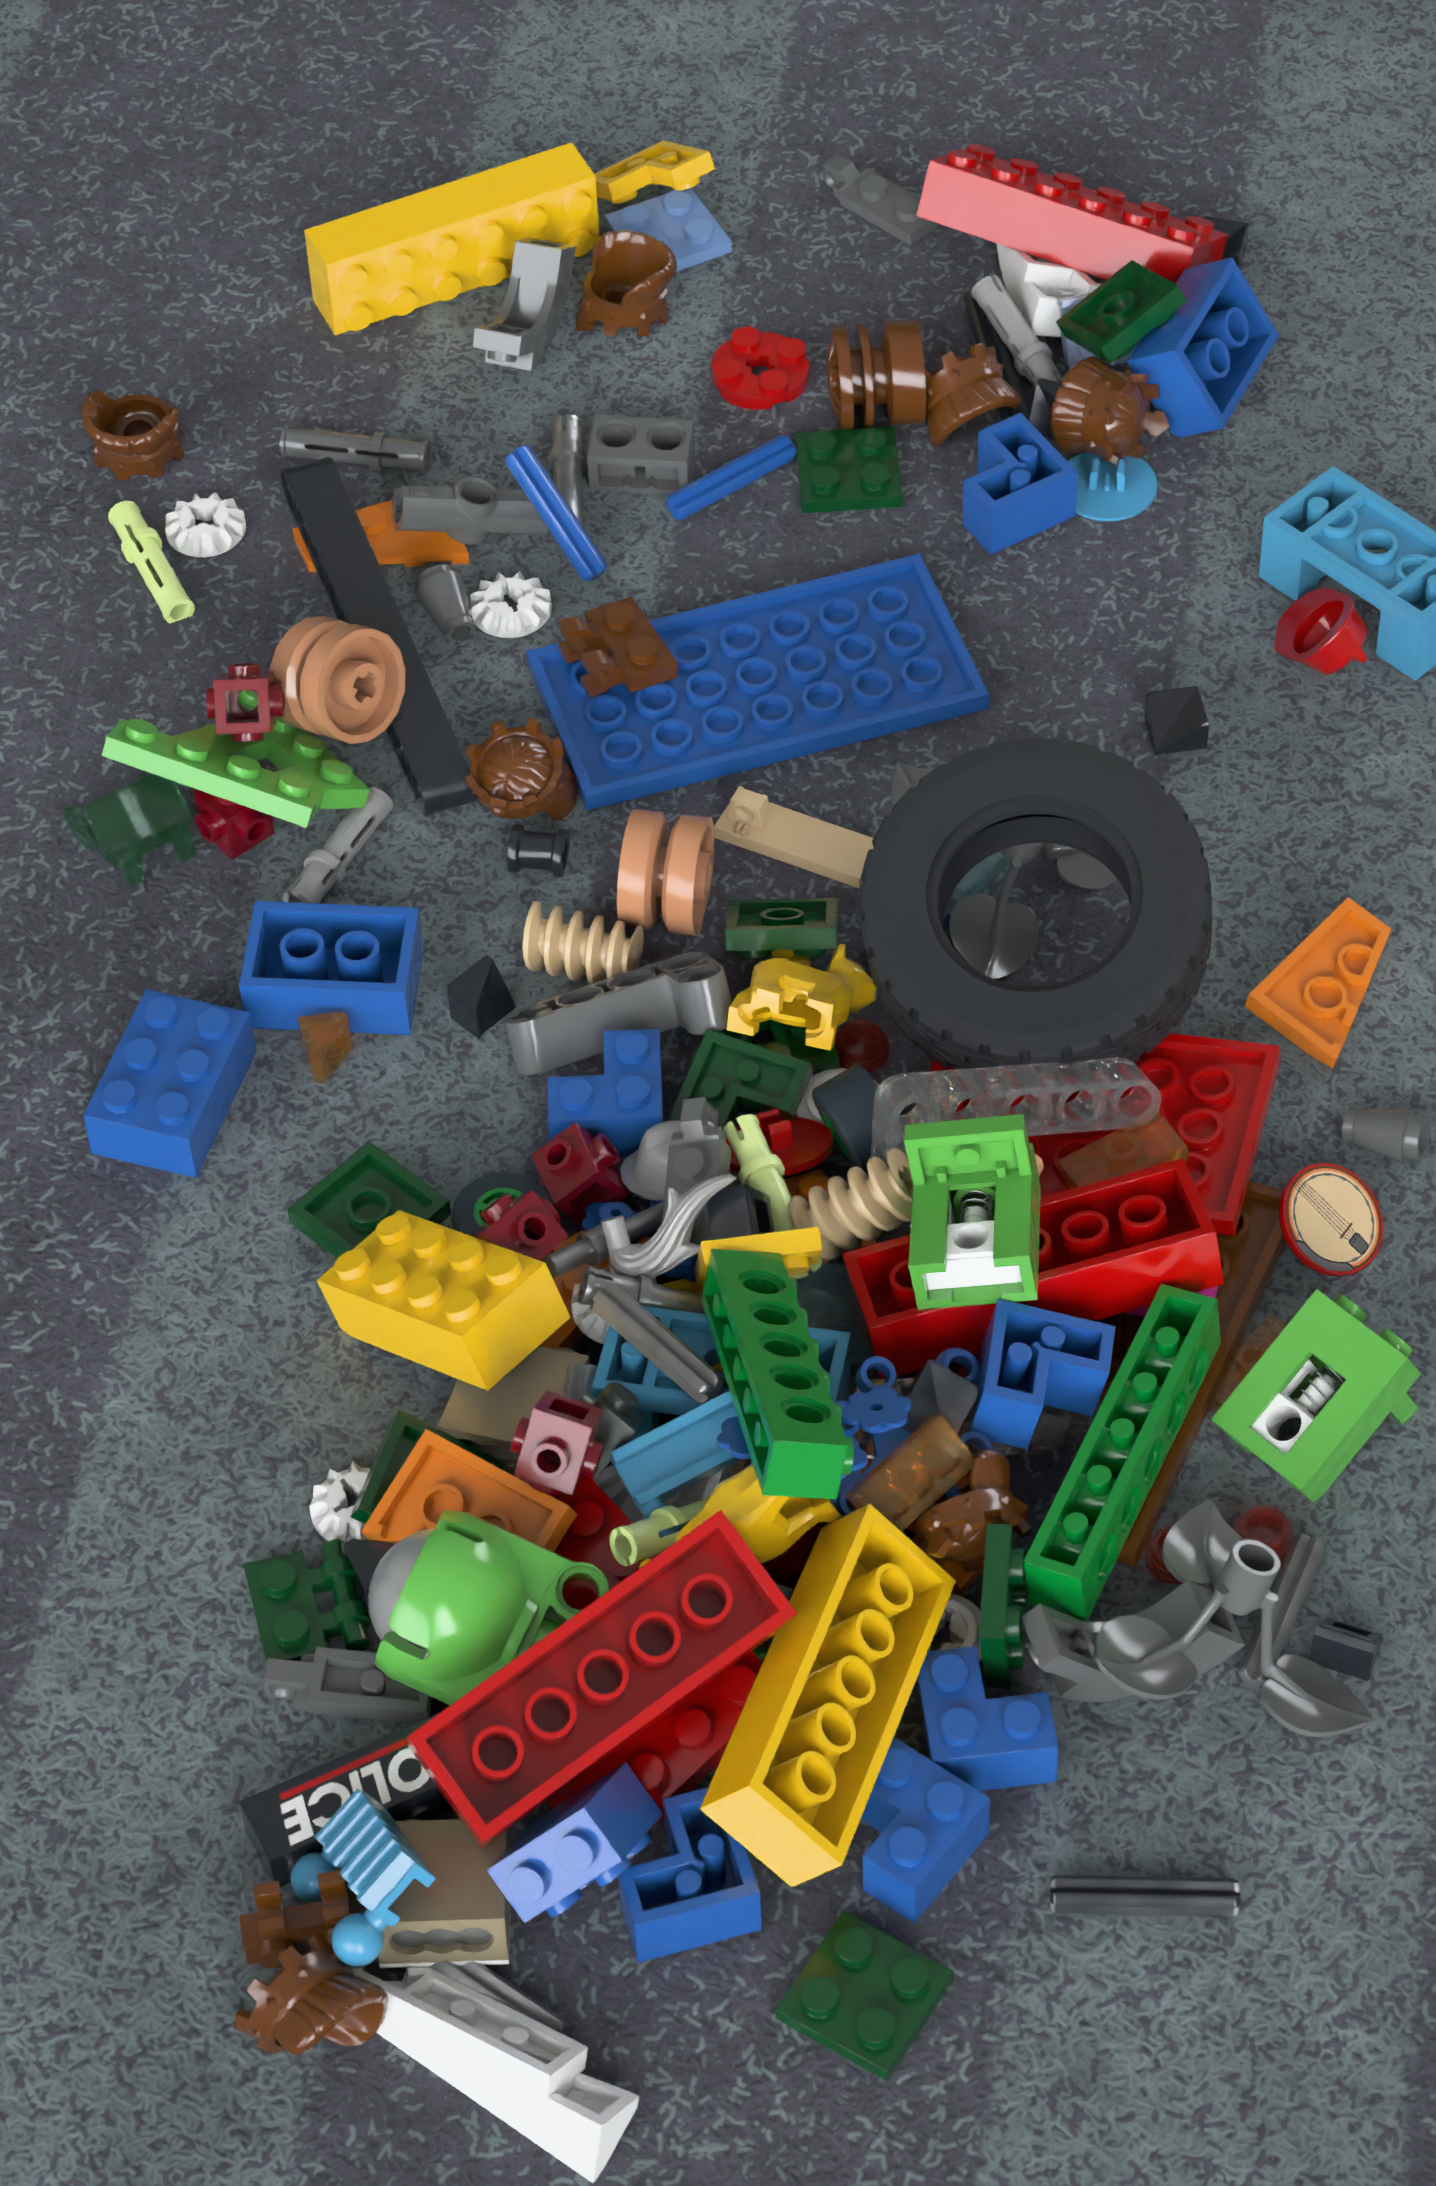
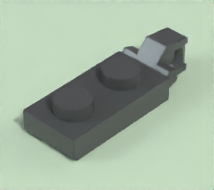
M836 154L823 163L824 181L827 185L833 187V195L840 201V205L908 245H913L939 225L916 216L921 198L872 170L869 171L866 167L857 169L852 161Z
M706 1097L683 1100L680 1118L682 1132L673 1133L671 1138L672 1145H669L662 1223L668 1208L669 1188H674L681 1195L694 1185L708 1178L729 1174L731 1148L725 1141V1130H722V1127H718L719 1112L717 1109H713L707 1102ZM707 1203L693 1224L690 1243L700 1245L701 1241L712 1240Z
M316 1647L315 1654H302L301 1661L267 1658L263 1677L265 1697L293 1700L294 1709L307 1711V1713L415 1724L432 1716L435 1698L388 1677L374 1664L376 1653Z

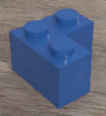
M1022 413L978 431V474L963 480V526L990 555L1071 519L1076 514L1077 471Z
M660 1029L603 1031L604 1075L548 1077V1126L550 1141L557 1134L563 1132L576 1122L594 1136L599 1133L606 1136L614 1145L620 1157H628L638 1150L645 1132L655 1124L664 1122Z
M998 1299L982 1341L979 1360L981 1371L977 1384L981 1391L972 1406L969 1432H980L992 1442L1027 1450L1044 1405L1093 1416L1110 1373L1115 1326Z
M976 1646L928 1651L914 1685L925 1757L978 1791L1057 1782L1058 1741L1048 1692L986 1699Z
M893 1737L861 1817L862 1821L881 1832L879 1837L863 1855V1891L915 1924L989 1834L990 1798Z
M709 1787L663 1799L665 1838L671 1856L631 1866L618 1876L621 1910L638 1963L762 1930L760 1890L746 1848L700 1810Z

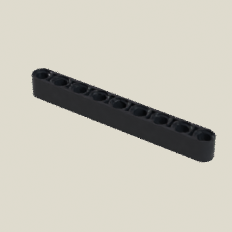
M329 456L282 469L280 477L286 501L337 619L349 624H358L389 635L400 649L406 668L405 693L399 711L387 727L386 732L416 799L422 798L424 802L425 812H423V815L427 816L475 802L476 794L472 793L473 790L469 788L465 779L466 776L470 775L468 764L332 458Z

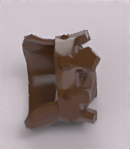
M629 230L603 233L600 238L596 239L593 245L592 270L588 272L585 280L581 283L583 291L578 304H581V310L576 316V330L592 331L596 319L604 323V335L615 337L619 327H636L638 337L649 335L650 324L657 319L659 323L666 325L669 318L667 311V285L677 268L676 257L671 248L653 236L636 231L630 232Z
M983 343L974 344L970 347L971 357H956L953 352H949L942 356L943 364L935 369L932 374L925 369L926 415L928 416L931 443L935 447H941L952 431L976 416L999 407L1006 406L1018 409L1021 406V398L1003 379L1002 370L1004 365L999 364L996 360L995 346L988 347L986 354Z
M1096 356L1081 359L1064 376L1054 397L1055 401L1051 409L1050 428L1055 443L1065 453L1089 452L1093 456L1101 457L1103 462L1110 461L1115 466H1117L1119 459H1123L1126 456L1137 459L1141 458L1145 453V448L1138 442L1144 431L1149 430V434L1159 436L1170 427L1164 411L1155 410L1154 413L1150 412V400L1158 399L1160 396L1159 386L1146 383L1148 382L1149 374L1134 375L1130 372L1129 368L1124 372L1116 371L1104 360Z
M100 390L88 393L81 406L82 424L87 435L93 440V462L98 469L106 466L114 471L116 479L129 481L130 476L149 474L150 479L163 475V467L172 459L181 461L184 457L185 452L180 440V435L184 432L178 424L179 410L176 406L173 405L170 408L167 403L159 398L144 394L123 396L112 401Z
M528 718L526 727L507 728L503 720L490 724L492 735L480 746L470 743L466 752L467 757L471 761L470 775L466 776L465 779L469 788L473 790L472 793L478 796L481 804L490 810L494 816L518 819L527 818L544 811L550 818L559 820L565 818L573 811L577 802L575 797L578 794L574 774L570 766L563 759V746L559 737L552 740L542 731L540 721Z
M988 1448L981 1451L973 1460L970 1484L958 1489V1496L948 1500L946 1494L930 1496L931 1500L937 1505L925 1513L906 1515L914 1525L911 1541L916 1543L941 1568L944 1569L945 1562L953 1561L960 1562L965 1573L979 1570L978 1558L985 1556L987 1524H1012L1013 1534L1017 1532L1022 1538L1031 1534L1030 1526L1021 1515L1022 1509L1016 1505L1014 1495L1009 1491L1010 1463L1007 1458L996 1449Z
M316 1934L308 1940L312 1952L301 1956L291 1945L279 1954L278 1958L283 1968L275 1976L271 1977L267 1984L259 1979L253 1980L246 1991L257 2003L252 2013L240 2009L235 2014L234 2028L257 2039L258 2046L264 2051L271 2053H280L287 2050L291 2055L302 2054L320 2041L323 2036L339 2045L357 2046L371 2039L383 2024L384 2015L387 2010L388 1995L381 1986L355 1976L352 1970L335 1955L332 1945H328L323 1935Z

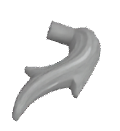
M731 1174L711 1177L694 1185L681 1195L674 1188H669L668 1208L664 1221L657 1232L644 1243H630L624 1216L602 1220L601 1224L608 1248L609 1264L615 1273L636 1279L641 1274L653 1279L697 1254L700 1245L690 1243L693 1224L710 1198L735 1181L736 1177Z

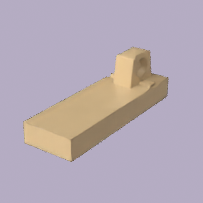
M741 786L738 787L730 799V803L714 826V838L859 889L863 884L861 875L867 852L874 848L872 837L773 804L768 801L767 795L758 794Z

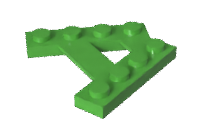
M243 690L239 694V701L246 708H254L258 704V697L252 690ZM276 717L277 725L270 733H264L263 740L247 742L232 741L231 734H216V723L171 736L159 732L158 728L150 722L140 719H121L107 735L102 756L305 828L311 823L319 809L365 808L370 791L352 773V768L334 756L321 739L313 736L310 732L287 725L281 717ZM268 758L279 771L273 772L264 769L257 761Z

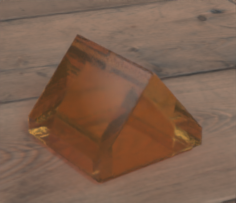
M341 1011L297 1017L303 1053L313 1080L320 1084L322 1082L325 1083L353 1050L348 1015Z

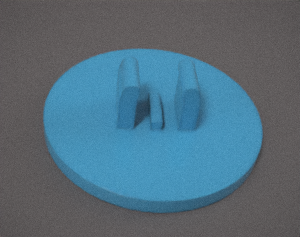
M1085 452L1078 454L1068 461L1077 471L1076 513L1083 517L1098 521L1127 519L1148 508L1156 496L1158 487L1157 477L1149 464L1141 458L1137 459L1126 456L1123 459H1119L1117 466H1115L1110 461L1103 462L1101 457Z

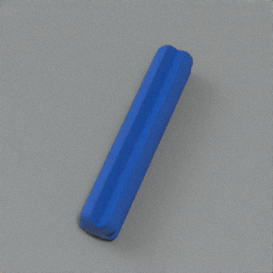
M779 435L669 494L668 500L665 502L666 508L677 521L683 520L790 462L796 456L797 449L787 435Z
M523 445L510 452L505 460L506 465L581 579L591 581L603 574L607 568L606 561L530 446Z

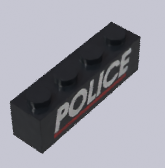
M439 1713L240 1801L245 1830L272 1882L279 1881L280 1887L291 1884V1871L295 1863L306 1854L322 1853L324 1851V1846L315 1838L316 1834L356 1789L367 1793L382 1804L394 1821L410 1819L439 1820L442 1814L453 1810L407 1746V1736Z

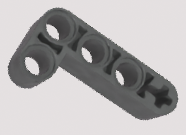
M687 952L519 1008L507 1014L503 1021L518 1073L533 1075L603 1053V1031L660 1029L661 1033L681 1026L691 1034L704 1035L707 1029L715 1032L727 1028L732 998L723 965L706 953Z

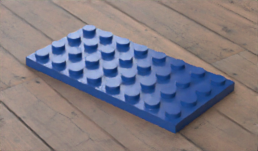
M920 554L649 620L678 662L677 678L632 693L622 683L611 687L600 695L590 698L581 685V677L589 674L581 659L567 664L558 651L559 643L526 651L528 669L556 738L559 737L562 743L565 760L574 774L576 786L586 811L989 709V693Z

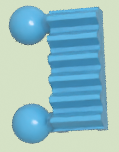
M730 1390L610 1453L612 1464L638 1511H641L644 1516L642 1520L649 1518L651 1513L657 1508L671 1506L666 1505L663 1499H669L679 1490L690 1488L696 1485L702 1478L706 1476L712 1477L727 1465L733 1466L741 1460L734 1457L730 1449H722L717 1445V1436L722 1433L721 1424L723 1421L737 1416ZM689 1521L660 1531L658 1533L659 1537L680 1531Z
M356 1789L316 1834L315 1838L324 1846V1851L322 1853H309L301 1857L291 1871L290 1880L294 1893L304 1902L312 1903L322 1901L317 1874L341 1870L340 1875L349 1882L348 1887L358 1895L356 1897L357 1900L368 1909L363 1914H350L337 1923L332 1933V1948L335 1955L343 1963L358 1967L370 1964L380 1955L384 1944L383 1930L388 1925L393 1928L401 1919L391 1904L414 1878L426 1887H429L436 1877L386 1808L367 1793Z

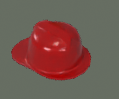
M1318 588L1300 597L1284 612L1278 621L1273 649L1279 655L1295 662H1301L1321 674H1333L1346 666L1350 661L1362 664L1367 661V656L1362 650V646L1368 635V626L1354 607L1355 600L1350 595L1331 588Z

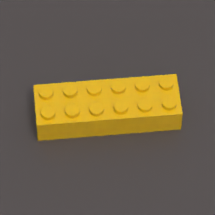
M571 142L305 229L313 301L333 333L338 335L350 330H362L371 323L395 315H407L415 308L439 300H452L460 293L484 285L494 286L500 283L503 279L511 276L515 241L535 238L576 246L574 257L584 256L593 249L596 239L600 238L596 176Z
M870 1503L821 1528L789 1601L797 1614L789 1625L775 1634L700 1807V1810L791 1887L842 1866L956 1582L953 1577Z

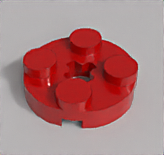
M740 327L732 333L731 340L725 342L717 349L712 358L711 378L713 385L720 391V395L727 402L741 408L763 410L772 408V404H778L785 400L788 403L799 397L809 382V361L806 355V345L798 338H789L771 332H759L753 327ZM753 367H768V370L762 371L760 375L752 374Z

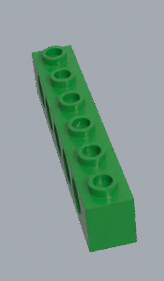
M711 1249L701 1302L762 1495L837 1499L842 1475H849L852 1470L854 1446L852 1438L845 1437L841 1407L838 1403H833L831 1398L828 1371H822L818 1361L819 1346L816 1339L810 1338L807 1329L808 1316L806 1308L799 1307L796 1279L789 1277L781 1253Z
M1164 1284L1160 1285L1023 1561L1029 1605L1035 1607L1038 1604H1042L1083 1621L1088 1620L1221 1345L1217 1299Z

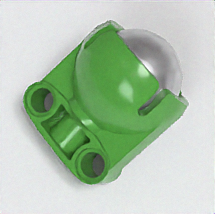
M444 1510L439 1517L436 1529L419 1531L403 1538L386 1552L375 1569L369 1588V1612L372 1624L381 1642L374 1664L388 1677L448 1705H452L582 1611L573 1609L563 1599L562 1591L567 1584L576 1580L588 1581L595 1587L599 1598L609 1591L608 1581L603 1572L592 1564L577 1563L468 1512Z

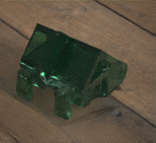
M146 771L139 772L137 774L138 779L78 807L72 804L63 809L64 819L68 827L84 848L98 850L114 870L121 867L123 878L128 888L144 882L141 867L142 854L163 844L172 843L180 863L196 856L191 832L186 823L192 821V815L177 783Z

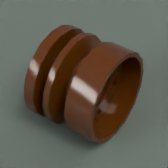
M907 319L883 322L881 341L877 345H871L866 324L857 323L855 346L849 347L845 325L831 326V341L826 354V374L829 401L832 403L837 416L839 430L853 429L854 406L861 407L864 428L873 427L877 404H885L891 426L925 423L926 380L922 338L918 320Z

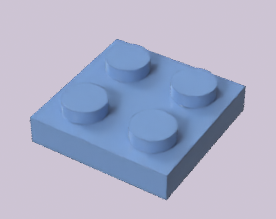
M692 188L680 191L673 190L604 215V226L608 232H618L620 230L641 232L667 244L676 257V272L732 252V241Z

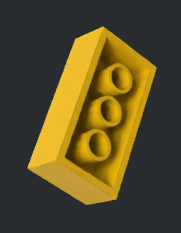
M400 1210L379 1222L374 1232L354 1249L338 1257L334 1266L316 1280L340 1328L351 1337L487 1391L571 1318L545 1262Z

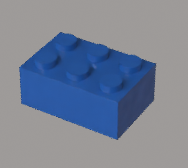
M1232 257L1185 269L1176 285L1180 287L1187 302L1174 311L1173 317L1167 323L1155 327L1141 338L1127 360L1134 375L1149 374V379L1146 383L1159 386V398L1151 399L1157 410L1165 412L1170 423V432L1179 437L1218 430L1225 426L1279 336Z
M255 901L239 982L243 1011L250 1012L252 1027L259 1029L411 1035L424 954L419 908Z
M146 989L83 1114L91 1154L197 1178L256 1054L250 1012Z

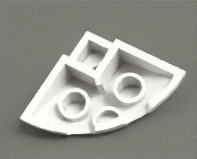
M997 244L999 263L1006 291L1037 336L1061 337V330L1056 323L1061 318L1057 298L1092 293L1106 281Z

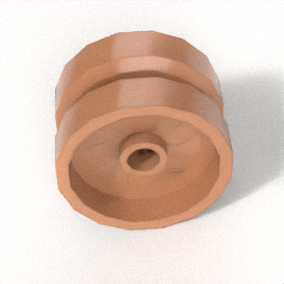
M326 616L305 618L291 627L276 646L269 667V671H274V685L284 686L285 716L281 718L287 725L349 744L369 742L384 732L397 715L405 693L406 668L400 649L389 635L370 627L349 624Z
M644 809L632 810L623 837L617 881L618 920L625 922V928L636 929L638 925H641L643 930L651 929L657 922L662 909V918L669 933L692 936L700 934L713 877L714 824L712 817L683 814L675 822L670 834V827L664 812Z

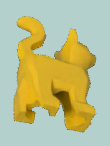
M845 944L837 946L826 971L810 967L809 957L796 956L793 954V950H773L771 952L772 959L761 961L754 966L750 987L737 994L730 1005L727 1030L754 1036L759 1030L758 1022L773 1020L786 1025L806 1027V1046L831 1050L834 1047L837 1027L847 1021L849 1012H858L876 1001L878 988L874 985L873 979L867 975L862 965L846 958Z
M751 1464L738 1474L722 1481L716 1486L706 1499L703 1510L679 1531L675 1542L722 1510L762 1564L785 1553L802 1535L817 1523H831L840 1518L841 1515L830 1499L762 1495L754 1466ZM646 1558L643 1562H641L639 1565V1569L646 1563L651 1561V1559Z

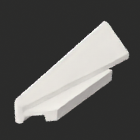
M407 1967L403 1981H382L363 1971V1968L351 1969L355 1976L381 1986L388 1995L385 2018L376 2033L594 2183L605 2168L638 2107L639 2096L580 2073L586 2066L587 2046L430 1967Z

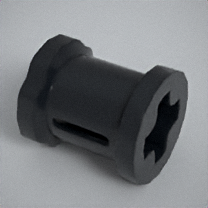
M514 824L508 843L507 865L509 872H519L521 868L552 871L554 877L562 878L569 857V830L559 829L556 834L526 831L524 825Z

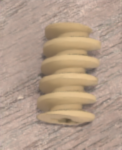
M534 901L529 909L523 930V958L525 966L530 971H540L545 965L549 975L560 976L566 969V974L570 980L581 981L587 975L589 983L592 984L637 969L643 951L644 933L642 926L638 925L632 937L626 938L625 922L622 920L616 921L610 934L605 933L604 917L600 915L594 918L589 929L584 928L583 911L579 910L574 912L569 923L566 924L563 923L562 906L557 905L554 906L548 919H544L542 903Z
M898 1148L888 1149L887 1161L889 1168L879 1157L870 1158L867 1162L869 1177L860 1167L850 1168L847 1173L849 1186L839 1176L830 1178L828 1181L829 1195L820 1186L811 1187L808 1192L809 1203L800 1195L793 1196L790 1201V1214L796 1229L819 1227L822 1243L821 1258L826 1260L835 1259L844 1250L848 1251L858 1248L863 1240H874L879 1238L883 1230L886 1232L899 1228L902 1221H911L913 1181L908 1158L904 1152Z

